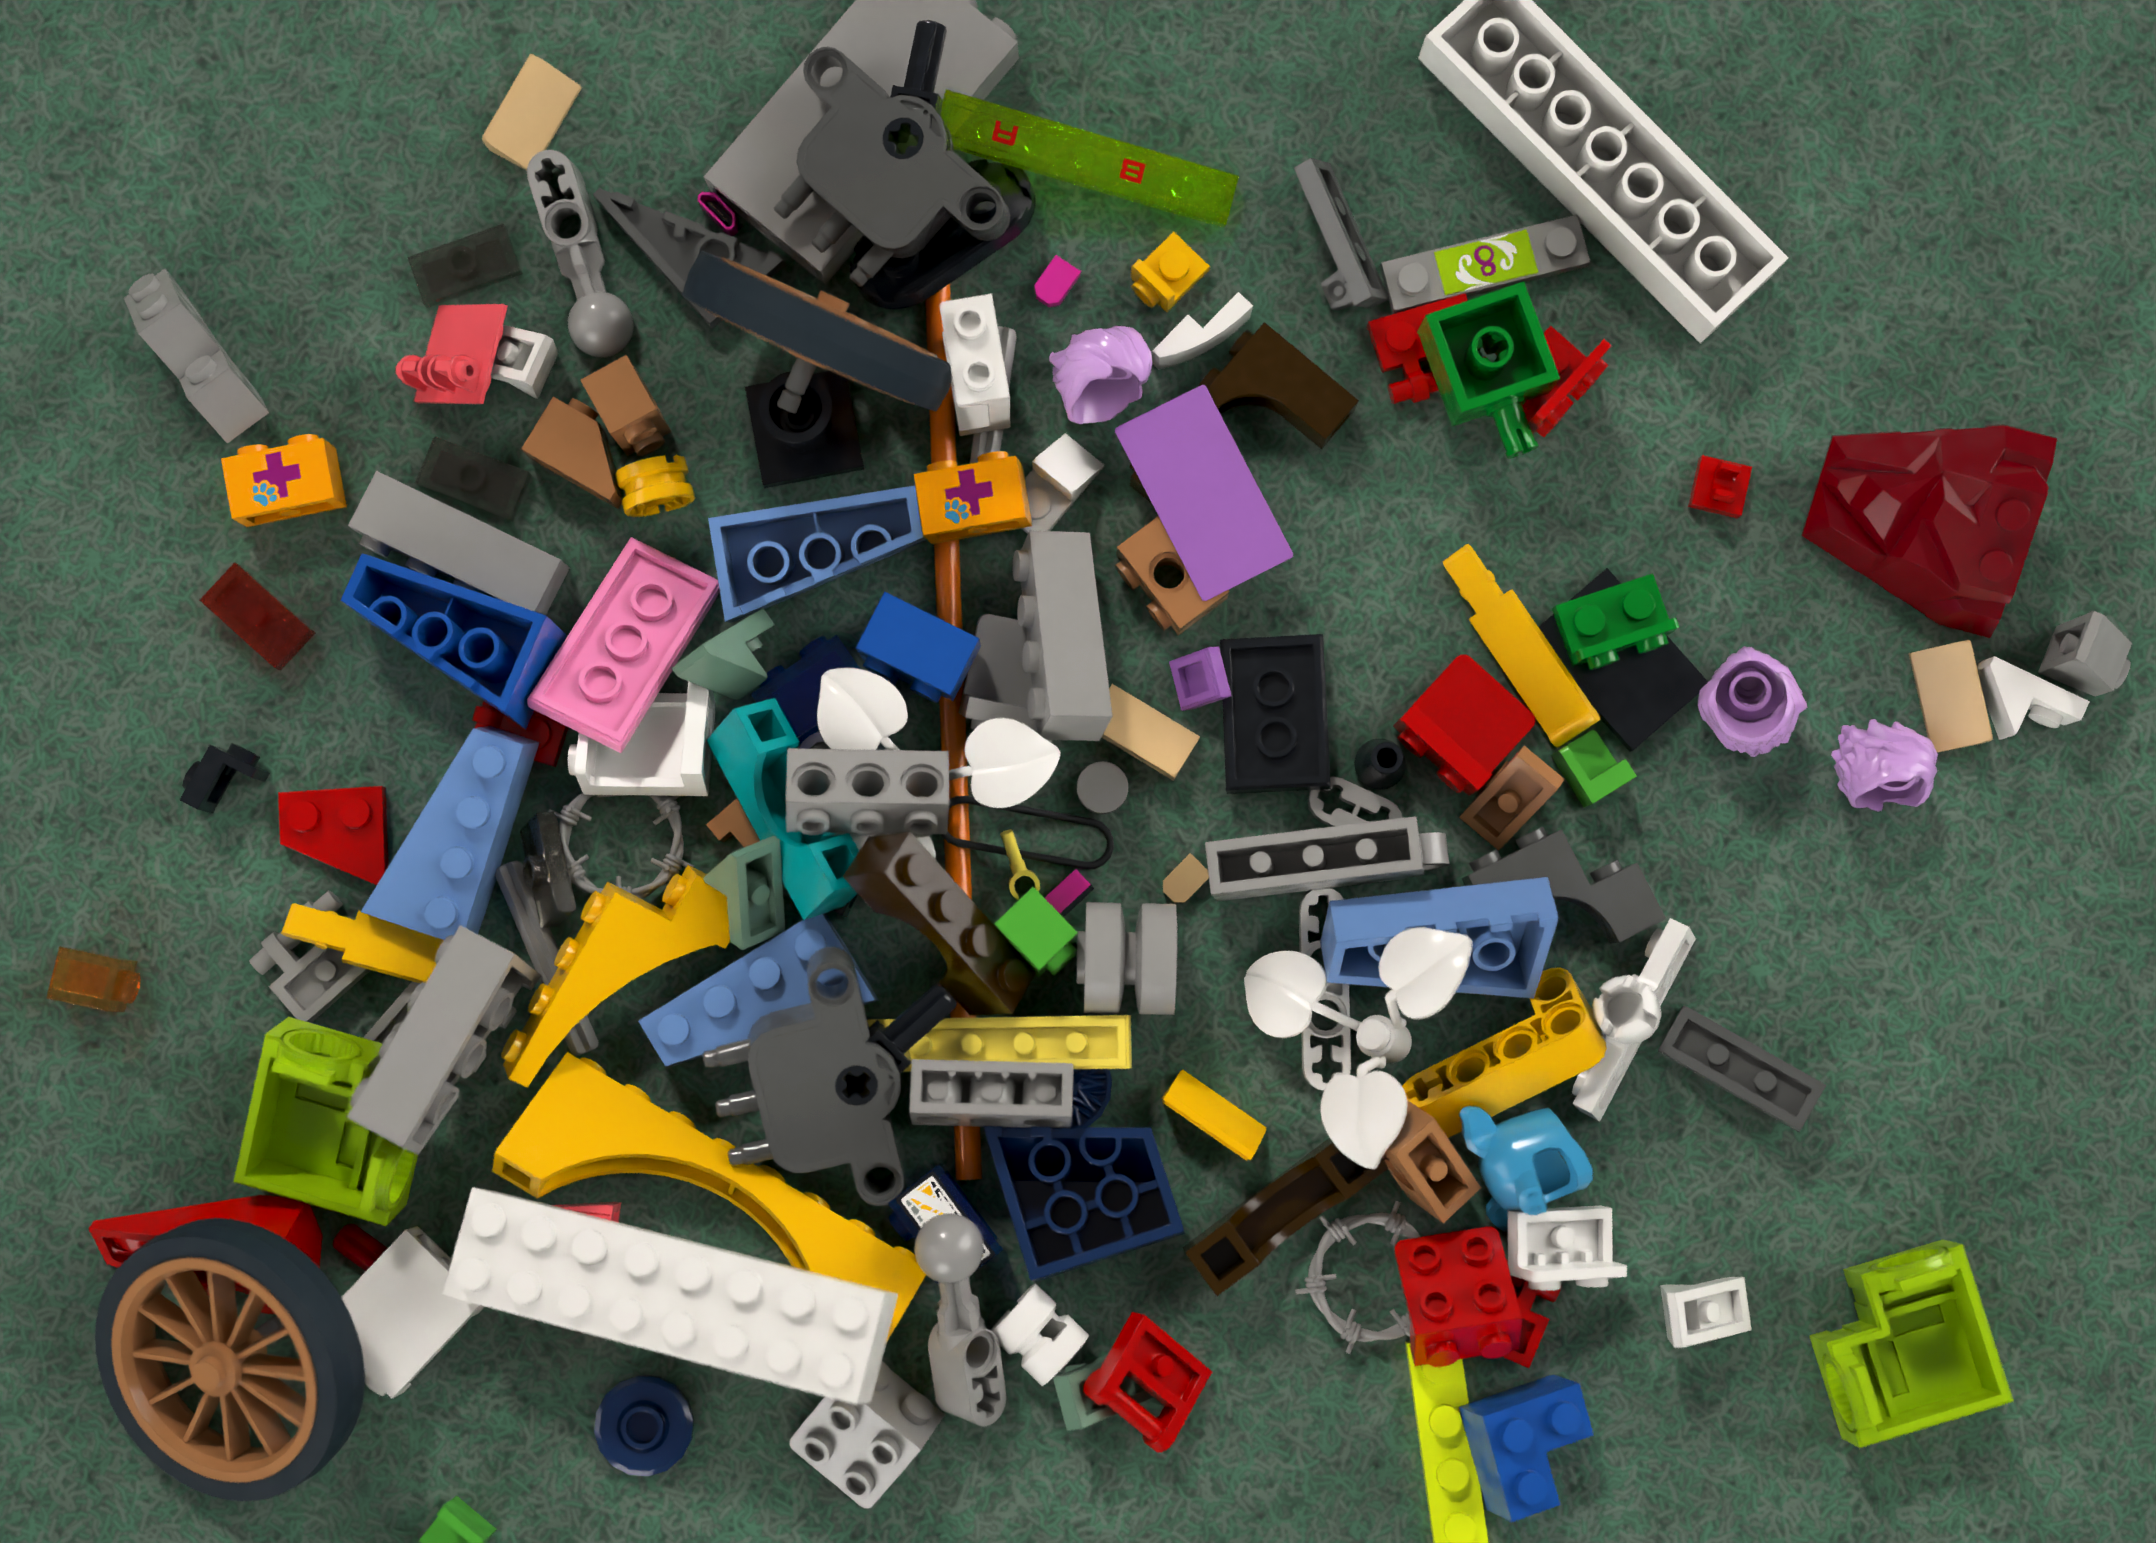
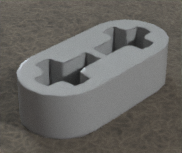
M1330 777L1331 789L1332 787H1337L1341 790L1339 799L1354 806L1351 813L1340 808H1335L1331 814H1326L1322 811L1324 802L1317 798L1320 791L1328 793L1331 789L1311 790L1309 792L1308 806L1314 818L1330 827L1368 822L1357 817L1359 810L1375 815L1381 808L1388 812L1386 820L1403 818L1398 806L1390 800L1342 778Z

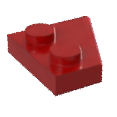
M371 786L278 792L281 845L377 885L389 866L386 787Z

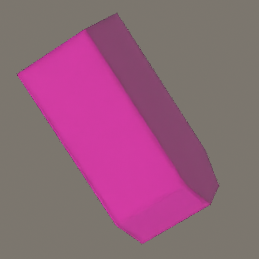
M1055 255L1034 285L1036 299L1048 307L1060 306L1080 277L1081 271Z

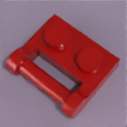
M1132 1312L1102 1366L1087 1378L1083 1391L1096 1404H1106L1143 1434L1142 1439L1145 1444L1157 1453H1161L1174 1443L1212 1371L1146 1315ZM1126 1375L1164 1406L1158 1417L1152 1415L1119 1388Z

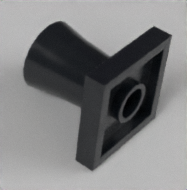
M791 371L782 373L767 383L745 386L764 488L865 470L847 377L833 371L813 374L805 394L801 395L802 401L796 414L777 406L782 391L786 389L785 384ZM801 415H809L808 420L801 425L792 423Z

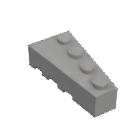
M461 925L454 936H448L440 945L435 956L436 967L427 982L420 983L411 994L407 1004L409 1012L400 1028L393 1030L384 1040L379 1051V1058L381 1060L371 1077L365 1078L355 1089L350 1103L353 1108L347 1116L350 1120L418 1155L457 1100L459 1089L454 1084L459 1077L467 1078L473 1072H476L487 1056L485 1052V1039L491 1031L496 1030L499 1026L505 1029L516 1014V1008L512 1006V1003L522 986L532 990L542 976L516 954Z

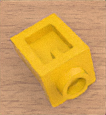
M1173 232L1144 261L1138 259L1132 265L1131 279L1135 283L1131 285V288L1138 298L1150 308L1158 304L1165 312H1168L1209 271L1210 266Z

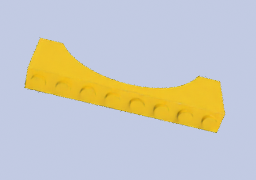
M566 1052L495 1151L492 1172L537 1199L559 1187L578 1180L617 1173H644L666 1176L705 1188L727 1199L762 1226L780 1247L792 1267L897 1293L898 1297L887 1341L926 1277V1274L917 1263L915 1254L910 1250L900 1246L891 1247L876 1238L875 1232L865 1223L855 1219L846 1220L831 1211L829 1204L820 1196L811 1192L803 1194L786 1184L784 1177L769 1166L760 1165L758 1167L755 1164L730 1165L728 1151L736 1148L733 1144L721 1138L713 1140L698 1131L694 1123L685 1115L676 1111L668 1113L653 1104L650 1097L640 1088L631 1084L623 1086L608 1077L605 1070L589 1058L582 1057L578 1059Z

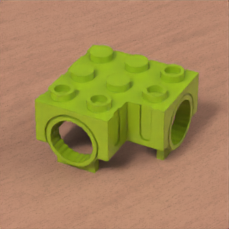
M287 1017L268 1031L264 1038L233 1182L387 1226L407 1205L418 1154L400 1147L347 1118L353 1108L350 1103L355 1089L365 1078L371 1077L381 1060L379 1058V1051L382 1043L292 1017Z
M1942 1239L1843 1269L1848 1287L1852 1288L1856 1300L1853 1303L1859 1321L1842 1325V1329L1832 1332L1826 1330L1809 1335L1843 1440L1862 1448L2014 1402L1963 1244Z

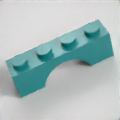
M776 698L734 708L706 741L760 841L771 836L780 839L782 882L802 919L806 920L844 907L858 894L843 878V875L859 852L850 833L837 834L825 832L820 835H807L802 832L786 831L788 749H798L799 740Z

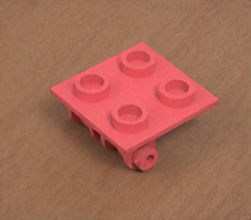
M507 305L438 306L426 355L423 358L416 355H407L396 366L397 377L405 385L417 389L414 402L431 404H484L486 392L491 383V372L498 343L503 335V323Z

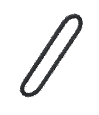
M956 796L949 799V809L954 805L964 803L994 808L983 805L970 796ZM1020 805L994 808L1093 826L1104 833L1107 840L1105 853L1100 859L1092 862L1019 850L1021 857L1024 859L1081 869H1096L1103 866L1111 858L1114 849V838L1110 829L1101 821ZM948 831L947 834H941L948 843L957 847L1007 855L1005 847L961 840L953 837Z

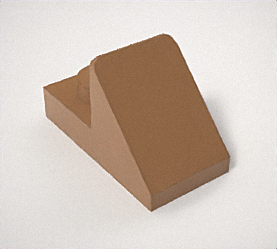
M1523 746L1509 762L1506 761L1459 818L1499 851L1559 789L1565 779L1526 746Z

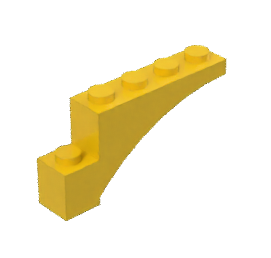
M687 865L682 876L675 874L664 891L662 901L666 904L663 909L642 900L608 881L601 893L594 891L581 913V919L584 920L582 927L575 939L568 937L560 947L554 961V965L558 969L548 985L542 983L533 994L528 1006V1012L532 1014L522 1032L517 1029L514 1030L503 1048L501 1058L505 1059L503 1066L508 1079L528 1088L547 1057L569 1031L600 1002L633 979L665 962L702 948L718 945L726 949L730 942L727 896L704 882V876L707 874L690 865Z

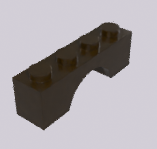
M911 832L868 837L843 875V878L875 913L891 916L909 924L936 945L947 963V970L939 982L951 992L955 1000L969 1015L1012 1014L1036 974L1034 969Z
M1328 1138L1182 1248L1215 1295L1219 1296L1259 1266L1275 1248L1292 1234L1326 1210L1350 1198L1389 1167L1381 1158L1376 1169L1365 1168L1344 1155L1335 1146L1333 1141Z

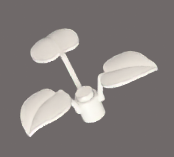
M838 668L826 671L821 677L817 709L818 728L825 743L831 749L876 750L881 743L886 750H900L888 737L900 731L908 719L906 703L898 689L881 676L865 670ZM995 718L987 720L978 725L966 741L965 756L970 766L949 770V780L972 776L971 791L979 803L994 808L1011 807L1027 800L1048 781L1059 761L1060 750L1030 727L1014 719ZM915 796V797L925 798L926 796ZM851 833V837L859 851L868 837H871ZM879 833V834L872 835V836L895 834V833ZM915 836L936 860V851L931 837Z
M1421 927L1404 930L1389 941L1380 959L1379 974L1382 981L1392 989L1385 996L1391 1019L1381 1015H1372L1360 1022L1317 1002L1328 985L1326 973L1321 964L1304 953L1297 951L1270 953L1254 962L1246 972L1244 985L1249 1014L1256 1026L1264 1033L1283 1039L1296 1036L1308 1027L1312 1018V1010L1357 1031L1356 1040L1358 1047L1364 1054L1371 1056V1059L1358 1066L1357 1077L1340 1074L1328 1082L1322 1095L1320 1111L1325 1130L1335 1146L1349 1159L1365 1168L1376 1169L1385 1151L1398 1136L1407 1112V1097L1400 1083L1393 1076L1385 1072H1368L1376 1067L1383 1069L1386 1063H1396L1403 1060L1411 1049V1034L1405 1027L1406 1020L1400 1017L1398 1007L1407 1017L1422 1019L1439 1012L1453 997L1465 975L1472 950V939L1465 935Z

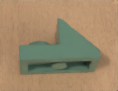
M762 608L700 645L673 666L672 670L679 678L729 698L741 699L767 679L766 672L753 653L763 646L758 637L775 624Z
M771 836L730 853L704 876L705 883L727 896L729 935L732 944L744 950L785 931L780 839Z
M1107 1355L1065 1366L1066 1373L1053 1378L1067 1431L1084 1429L1117 1414L1106 1404L1098 1405L1093 1402L1083 1391L1087 1378L1102 1366ZM1127 1375L1119 1386L1120 1389L1139 1404L1153 1398Z

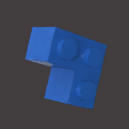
M884 591L856 649L864 662L862 666L868 669V672L881 676L894 686L898 679L909 685L913 681L910 687L911 691L923 698L938 703L941 696L954 701L981 647V643L978 637Z
M1550 1375L1458 1407L1488 1511L1514 1522L1560 1505L1546 1452L1594 1435L1578 1382L1557 1375Z

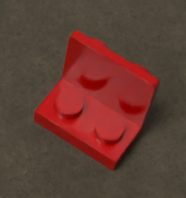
M1551 325L1544 332L1560 380L1550 393L1528 400L1522 405L1533 435L1537 432L1545 438L1574 404L1569 396L1571 395L1578 401L1609 366L1602 358L1612 345L1605 339L1586 357Z

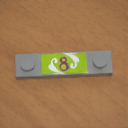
M1573 215L1381 262L1380 270L1389 297L1392 314L1463 293H1466V296H1471L1523 281L1528 282L1585 268L1591 262L1578 215Z

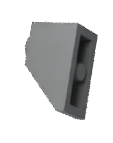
M2092 611L2056 626L2038 673L2096 697L2114 691V689L2122 685L2131 665L2130 661L2126 658L2132 643L2105 615Z

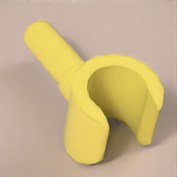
M1009 829L1001 832L1000 835L1012 872L1009 880V890L1012 896L1020 900L1014 885L1015 881L1021 876H1028L1033 879L1034 887L1039 892L1040 881L1034 872L1027 869L1025 861L1021 857L1013 830Z

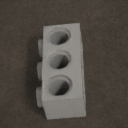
M788 749L786 782L787 832H802L807 835H820L825 832L856 833L862 836H872L879 833L911 832L914 836L918 837L932 834H947L949 751ZM810 794H818L819 796H809V795H810ZM862 795H872V797H864ZM915 796H926V797H925V798H919V797H915Z
M912 1059L910 1118L912 1125L1071 1128L1073 1063Z

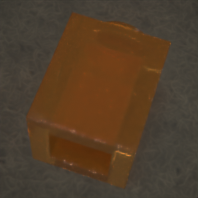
M59 946L46 998L107 1012H125L127 1003H133L139 992L141 977L139 973H135L138 961L80 948Z

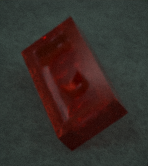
M236 562L200 599L208 609L249 646L280 671L316 633Z

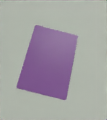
M1200 385L1115 428V433L1203 601H1207L1293 557L1289 544L1205 385Z

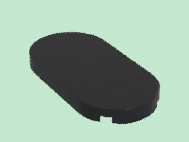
M987 159L968 162L967 164L998 191L1008 206L1010 222L1005 233L994 240H979L951 217L917 254L903 259L890 257L873 278H869L863 286L859 287L855 283L860 294L869 303L885 309H903L917 305L1018 237L1030 223L1036 204L1034 190L1024 170L1017 164L1003 159H999L1001 163H988ZM988 201L979 203L972 211V221L978 224L989 222L996 214V204ZM865 236L860 238L854 248L856 255L853 263H850V273L857 268V263L874 245Z

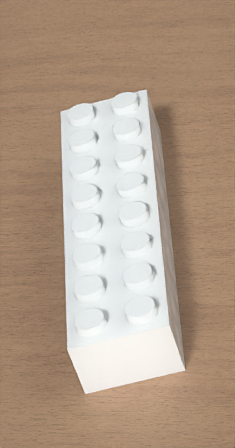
M1464 0L1426 35L1418 59L1573 215H1578L1580 223L1700 344L1771 278L1788 259L1753 221L1532 0Z
M473 1187L442 1295L853 1404L871 1403L898 1294L498 1191Z

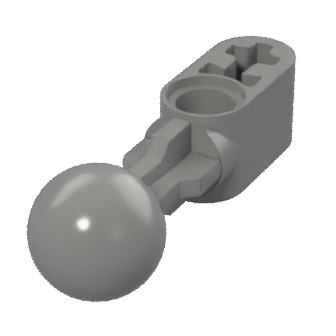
M541 151L530 160L527 167V178L544 233L551 240L561 275L571 280L577 301L571 308L568 316L570 337L574 344L588 355L594 357L613 356L622 351L632 337L634 323L631 311L623 300L606 292L601 276L605 260L597 236L598 227L580 170L559 151ZM558 168L563 173L558 177V184L561 193L568 199H560L559 193L547 183V181L553 179L552 170ZM571 215L580 216L582 225L579 233L569 239L561 238L560 225L562 221Z
M953 1213L940 1214L931 1218L922 1226L917 1234L914 1248L919 1267L928 1277L939 1282L941 1294L937 1311L938 1323L933 1327L928 1340L937 1405L944 1412L980 1426H989L998 1420L1005 1408L1006 1387L998 1338L993 1331L985 1328L984 1319L980 1314L978 1297L971 1294L969 1277L979 1267L983 1257V1239L975 1224L966 1217Z

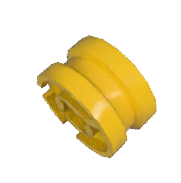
M665 455L651 457L630 463L618 469L615 473L617 484L620 489L625 491L626 495L622 500L624 513L630 517H647L660 513L659 505L664 504L665 510L670 511L691 504L696 498L693 486L690 483H686L685 476L689 470L684 456H673L674 462L672 463L667 462Z

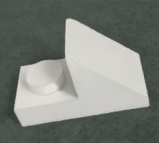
M503 325V335L498 343L491 378L508 382L538 399L558 355L554 340L544 334Z
M1066 433L1032 461L1033 470L1025 478L1032 527L1021 529L1027 534L1029 530L1050 531L1105 466Z
M1995 656L1977 664L1984 700L1999 740L2017 734L2028 709H2030L2028 716L2033 721L2047 727L2058 728L2060 724L2067 725L2082 720L2090 702Z
M1726 1277L1695 1285L1660 1286L1667 1338L1673 1347L1683 1348L1751 1330L1744 1277Z

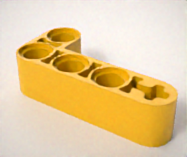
M1556 967L1542 971L1535 997L1529 998L1535 1015L1413 1075L1402 1085L1407 1100L1432 1116L1447 1138L1462 1132V1122L1459 1116L1462 1108L1466 1106L1480 1107L1492 1117L1592 1068L1604 1057L1607 1049L1604 1036L1593 1016L1592 1008L1568 970Z

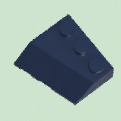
M983 1126L1030 1281L1038 1282L1185 1234L1151 1128Z

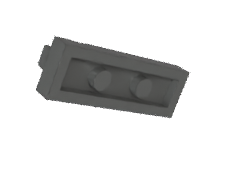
M1310 158L1294 167L1338 268L1336 272L1321 282L1331 309L1339 311L1352 306L1372 308L1389 300L1330 163Z
M1685 1005L1658 1049V1052L1797 1132L1801 1131L1827 1086Z

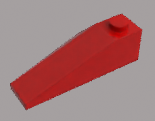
M255 1195L95 1220L88 1228L105 1263L117 1268L154 1237L186 1223L212 1218L234 1219L263 1227L292 1243L320 1268L323 1234L310 1204L287 1197ZM193 1270L209 1296L207 1271ZM234 1280L235 1291L250 1294V1289ZM265 1303L261 1313L276 1315Z

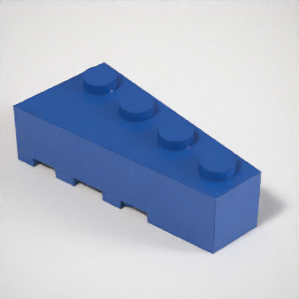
M363 553L341 598L342 602L366 621L524 729H527L534 712L533 709L528 707L527 699L567 636L547 615Z

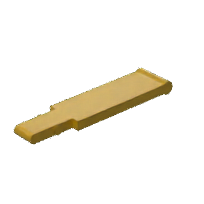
M1469 544L1464 545L1443 561L1444 567L1459 587L1461 596L1469 602L1476 612L1475 615L1469 618V621L1530 711L1534 714L1551 743L1559 748L1600 721L1598 712L1582 692L1513 589L1505 594L1495 582L1493 573L1486 569Z
M294 903L290 906L281 932L286 937L315 944L316 947L321 949L330 948L344 952L342 963L416 983L427 982L437 965L435 963L436 953L444 941L362 913L359 910L354 920L339 916L334 911L328 910L324 912Z

